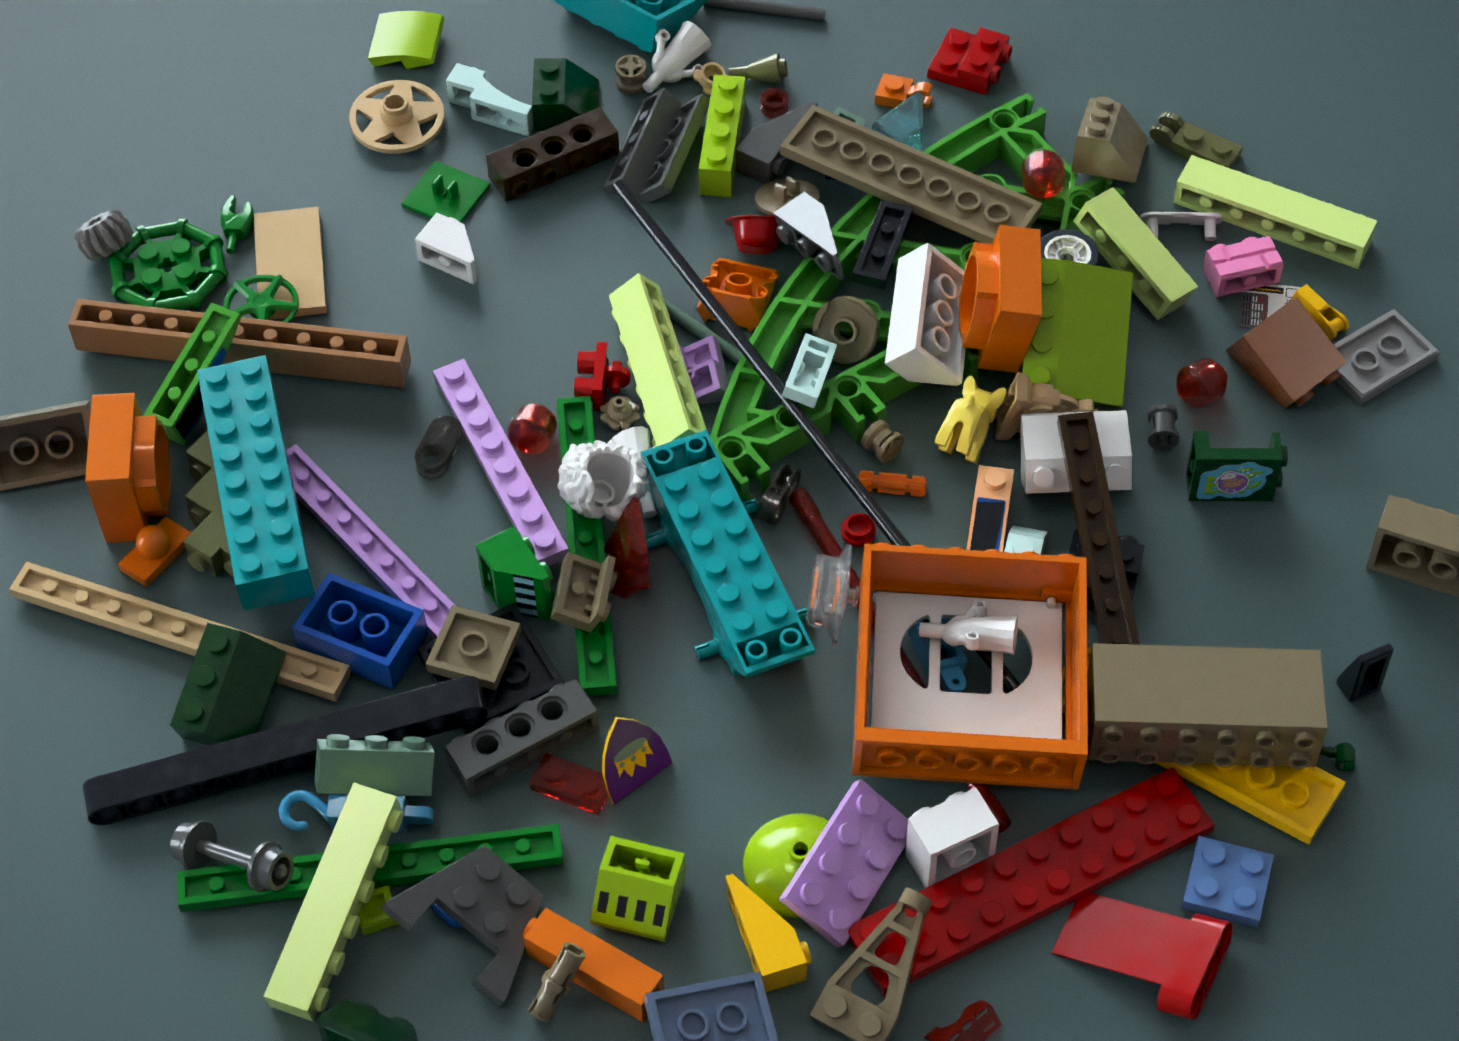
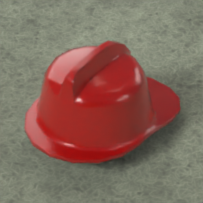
M740 215L729 217L724 221L726 225L733 227L737 247L742 253L768 254L780 244V238L776 233L778 226L775 216Z

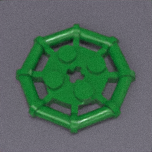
M179 218L177 222L148 227L143 225L135 227L136 232L132 235V239L125 244V247L118 249L116 253L110 254L107 258L111 268L113 284L111 294L116 300H124L132 305L174 310L187 308L196 310L201 307L200 303L219 283L225 282L228 277V270L224 264L222 251L224 241L217 234L212 235L190 224L188 219ZM175 235L174 239L158 242L152 241L155 238ZM186 237H189L201 243L202 245L195 248L190 244ZM141 244H143V246H141L138 250V256L136 258H130L129 256ZM210 256V268L202 267L201 260ZM173 266L171 272H165L163 268ZM124 270L134 271L135 279L126 282ZM196 280L197 283L203 280V282L193 291L191 285ZM145 290L151 292L152 297L147 298L137 292L142 291L145 293Z

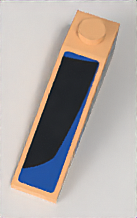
M979 465L966 550L985 551L996 549L1003 552L1012 496L1013 469Z

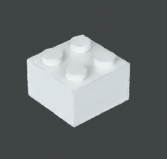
M973 788L965 793L963 791L956 792L950 795L945 802L932 808L923 807L908 818L905 856L926 888L994 855L996 852L999 823L977 788Z

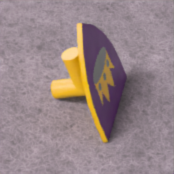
M615 717L606 738L602 774L606 790L613 804H616L673 763L661 737L649 726L634 719Z

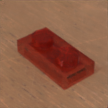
M545 753L530 781L532 791L597 815L600 814L609 797L602 773Z

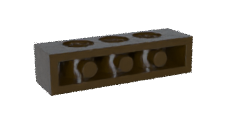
M599 107L487 154L488 177L507 202L618 155L620 151L618 131Z

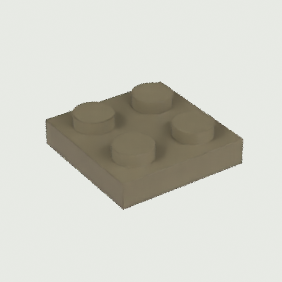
M452 605L426 661V670L429 673L452 679L474 676L480 680L481 687L496 690L521 634V624Z

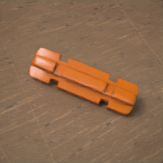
M865 470L860 471L858 479L868 492H872V489H877V493L905 495V492H910V496L923 497L926 493L927 480L923 476L912 475V479H909L904 474L879 472V475H874V471Z

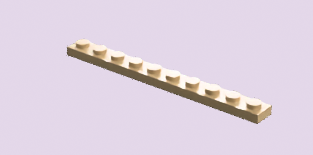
M27 561L9 588L13 598L192 656L196 655L207 622L236 629ZM245 632L286 652V657L276 683L334 702L337 701L351 675L350 665Z

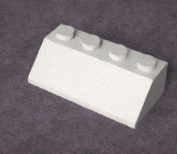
M929 243L898 259L885 364L910 382L958 386L962 384L966 348L962 347V338L959 332V295L961 293L964 270Z

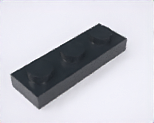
M881 200L853 270L852 282L885 289L912 220L913 207Z

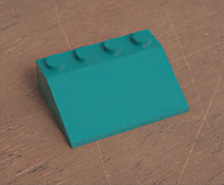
M553 0V2L565 7L568 12L582 16L589 20L591 24L600 26L612 32L617 38L625 39L638 46L640 50L649 53L656 51L657 42L655 41V35L661 29H665L670 34V39L665 43L667 45L675 37L683 21H689L707 1Z

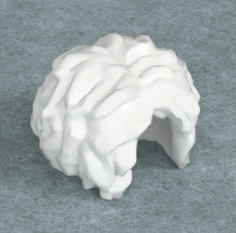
M600 440L594 441V444L583 443L578 446L571 444L569 451L562 459V465L558 469L559 483L557 487L560 490V496L573 510H577L578 514H582L587 518L601 519L604 515L613 522L620 520L640 506V498L645 497L647 491L648 470L647 466L643 463V459L638 458L637 451L632 450L630 447L624 448L623 444L615 445L611 440L608 444Z

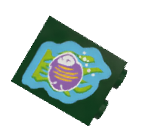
M1194 431L1186 469L1188 501H1273L1276 488H1281L1282 467H1286L1288 461L1287 446L1281 445L1280 433H1272L1269 448H1210L1208 431Z

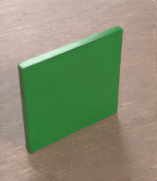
M435 161L401 204L402 207L431 219L437 212L448 218H455L462 223L491 185L490 182Z

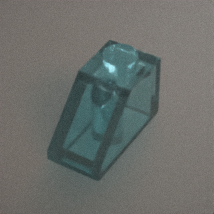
M919 91L873 122L872 130L921 150L923 94Z

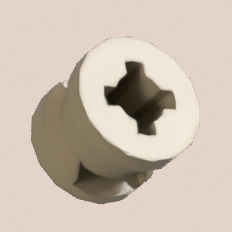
M630 54L617 60L615 64L616 85L620 92L634 95L644 91L642 84L647 80V65L642 57Z
M878 420L864 433L861 439V446L866 451H873L876 459L881 463H887L900 452L905 438L899 432H892L887 422Z

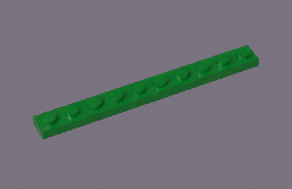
M591 396L557 398L562 460L569 451L571 444L576 446L583 443L594 444L595 437ZM565 501L569 552L602 564L605 560L602 517L601 519L584 517V515L578 514L577 510H573ZM609 612L606 621H600L591 633L575 627L579 683L587 696L617 693L611 616Z
M559 824L386 845L389 846L388 857L382 868L377 867L372 879L375 883L374 888L387 885L419 883L484 845L514 870L562 865L564 862ZM324 853L292 857L294 869L291 880L287 886L279 891L269 890L261 893L253 890L248 884L247 869L233 864L177 871L178 907L180 912L305 897Z

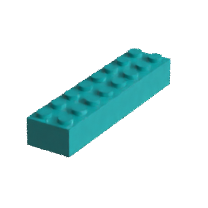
M266 355L197 370L234 581L243 610L248 611L316 595L274 383Z

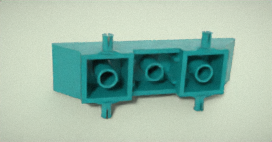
M707 430L640 452L643 463L647 466L648 481L662 530L643 535L644 545L648 550L649 548L667 543L675 551L681 565L684 564L706 609L707 621L713 631L714 640L694 646L697 659L701 660L719 653L727 661L733 676L742 674L748 678L815 654V648L803 626V623L814 620L813 613L809 606L795 610L748 515L759 512L758 503L755 497L744 502L741 501Z

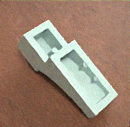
M459 63L455 65L446 79L450 103L470 108L473 120L528 137L534 129L531 105L517 101L500 92L486 80L485 71Z
M805 333L782 397L814 408L837 345Z

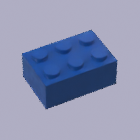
M328 572L315 592L316 595H313L292 627L297 648L350 665L351 673L394 690L418 652L417 647H420L428 636L424 610Z

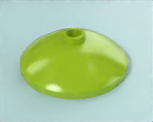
M804 813L780 816L760 827L748 842L743 858V873L746 885L777 914L800 919L779 899L829 820L817 815ZM796 850H805L807 853L799 856L794 852Z

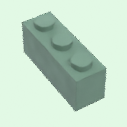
M331 734L327 736V739H317L314 781L318 794H349L353 783H357L391 795L431 796L435 752L431 743L425 742V739L421 737L408 736L404 737L403 741H388V738L384 736L370 735L366 736L365 740H350V737L346 735Z

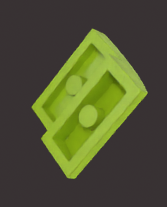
M396 11L379 14L368 56L369 61L373 67L401 61L406 69L434 64L445 18L441 14L423 11Z

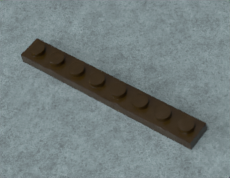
M1084 412L1058 415L1057 426L1082 555L1087 557V581L1099 644L1140 645L1094 413Z

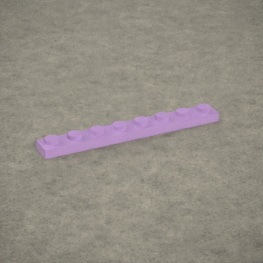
M465 359L433 370L434 379L513 526L521 537L527 536L539 563L544 561L549 566L562 561L569 552V549Z
M297 444L287 449L296 498L393 598L423 609L428 634L434 640L437 639L451 606H455V604Z

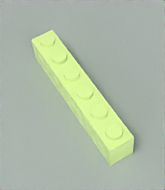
M1191 155L1177 180L1173 202L1197 212L1218 213L1222 215V221L1264 236H1270L1272 239L1359 269L1372 243L1377 225V220L1193 155Z
M638 273L611 293L609 298L613 308L612 316L617 322L621 333L619 338L628 355L629 360L627 364L637 384L635 388L636 393L643 403L645 410L644 418L650 426L653 435L652 444L653 446H659L707 429L660 286Z
M353 783L263 996L270 1007L313 1022L317 1012L324 1011L330 997V989H327L332 976H337L344 964L345 953H343V949L347 939L352 940L357 933L360 923V917L357 916L362 903L367 904L373 894L375 885L374 881H372L377 867L382 868L387 860L389 846L386 845L391 833H397L401 826L403 811H401L397 796Z

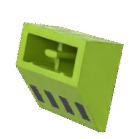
M610 836L599 868L590 924L665 942L686 877L685 853Z

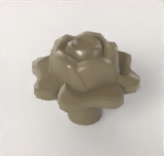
M627 396L612 397L607 404L600 407V412L602 413L600 421L608 424L613 431L629 429L633 423L640 420V405L633 403Z

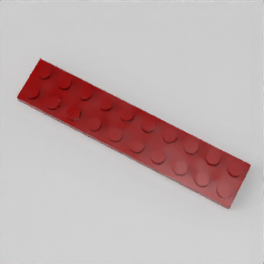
M1171 767L918 891L933 901V904L925 917L909 984L1076 901L1087 893H1092L1198 840V836L1204 837L1212 833L1215 824L1177 771ZM898 902L851 925L848 930L850 935L848 940L854 950L863 943ZM907 908L905 909V913L907 916H916V913H914L913 911ZM895 932L887 934L876 949V957L892 965L898 964L906 945L905 938ZM877 967L866 968L883 997L886 996L889 985L887 973Z

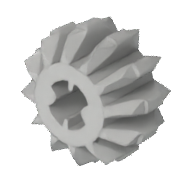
M108 210L83 223L77 229L74 238L78 243V248L82 254H85L88 260H99L125 247V244L132 239L133 231L126 216H123L120 210Z

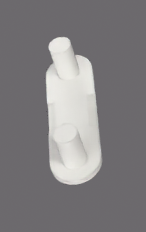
M1146 212L1140 215V219L1147 224L1157 239L1158 224L1188 223L1190 225H1204L1205 240L1214 241L1216 240V225L1223 220L1222 215L1218 213Z

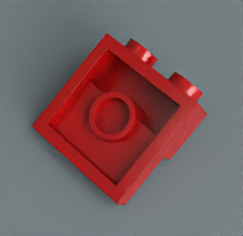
M950 27L928 67L927 78L986 95L991 85L998 83L1002 64H1007L1010 60L1013 46L1009 45L1010 36L980 27L976 35Z

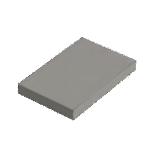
M1393 309L1334 343V346L1347 361L1338 369L1342 375L1335 379V381L1362 405L1436 361L1440 352Z

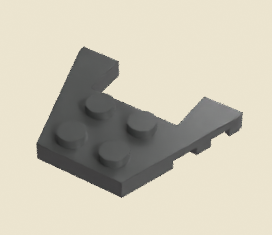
M484 845L389 899L382 910L408 932L433 903L450 915L496 954L472 985L500 1007L508 996L525 948L524 929L533 917H536L544 894Z

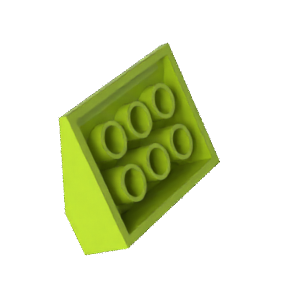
M1041 258L1042 317L1022 362V373L1029 377L1032 384L1044 383L1053 385L1054 390H1059L1061 394L1068 395L1077 401L1092 399L1094 406L1122 408L1133 272L1070 260Z

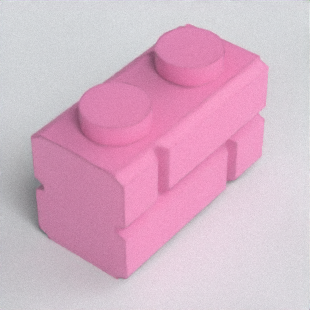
M1270 236L1258 239L1256 237H1248L1240 243L1227 246L1225 244L1215 245L1210 250H1206L1203 264V272L1208 282H1210L1216 297L1280 283L1283 270V260L1278 251L1275 250V245Z

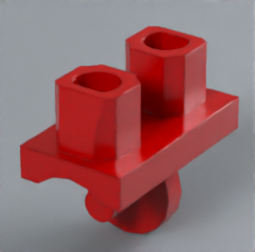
M597 341L596 351H578V374H593V378L576 377L574 396H591L594 411H600V407L605 405L606 387H609L611 393H618L620 388L629 385L631 379L630 371L622 367L621 361L616 360L612 362V365H609V359L606 357L607 342Z

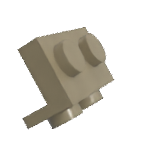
M568 552L563 558L550 619L590 633L600 621L605 622L611 609V602L607 601L608 594L612 591L617 579V572L613 571L616 558L608 555L601 564Z

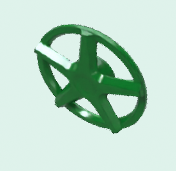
M255 275L241 281H235L234 286L227 293L223 303L224 308L230 309L231 301L239 291L247 299V303L232 311L240 313L241 316L250 313L255 319L269 320V317L275 313V310H287L291 313L283 322H290L297 313L299 297L294 286L285 280L282 275ZM257 282H271L260 293L248 287V285ZM280 286L285 287L290 292L293 302L274 299V295Z

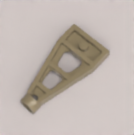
M906 887L893 910L828 980L810 1013V1017L853 1041H888L900 1020L925 917L933 901L921 893ZM907 908L913 911L914 913H916V916H907L905 913V909ZM891 932L897 933L906 940L902 956L896 965L876 957L875 954L876 949L886 935ZM869 967H877L886 972L889 977L886 997L878 1005H874L852 992L853 982Z

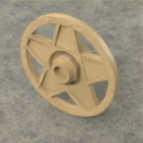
M409 80L386 81L368 88L357 97L349 113L350 127L355 138L365 147L387 154L407 153L427 145L439 134L445 120L444 106L436 92L426 85ZM391 90L390 94L386 95L383 99L372 98L378 93ZM412 90L427 96L432 102L413 101ZM358 113L371 121L363 133L357 125ZM436 119L434 126L422 137L419 125ZM394 136L403 144L389 145L380 142Z

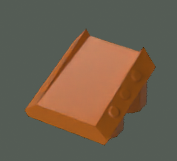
M719 257L711 265L710 276L704 277L702 281L737 326L747 328L750 333L763 318L780 274L775 269ZM699 301L696 310L704 323L708 319L716 321L703 303Z

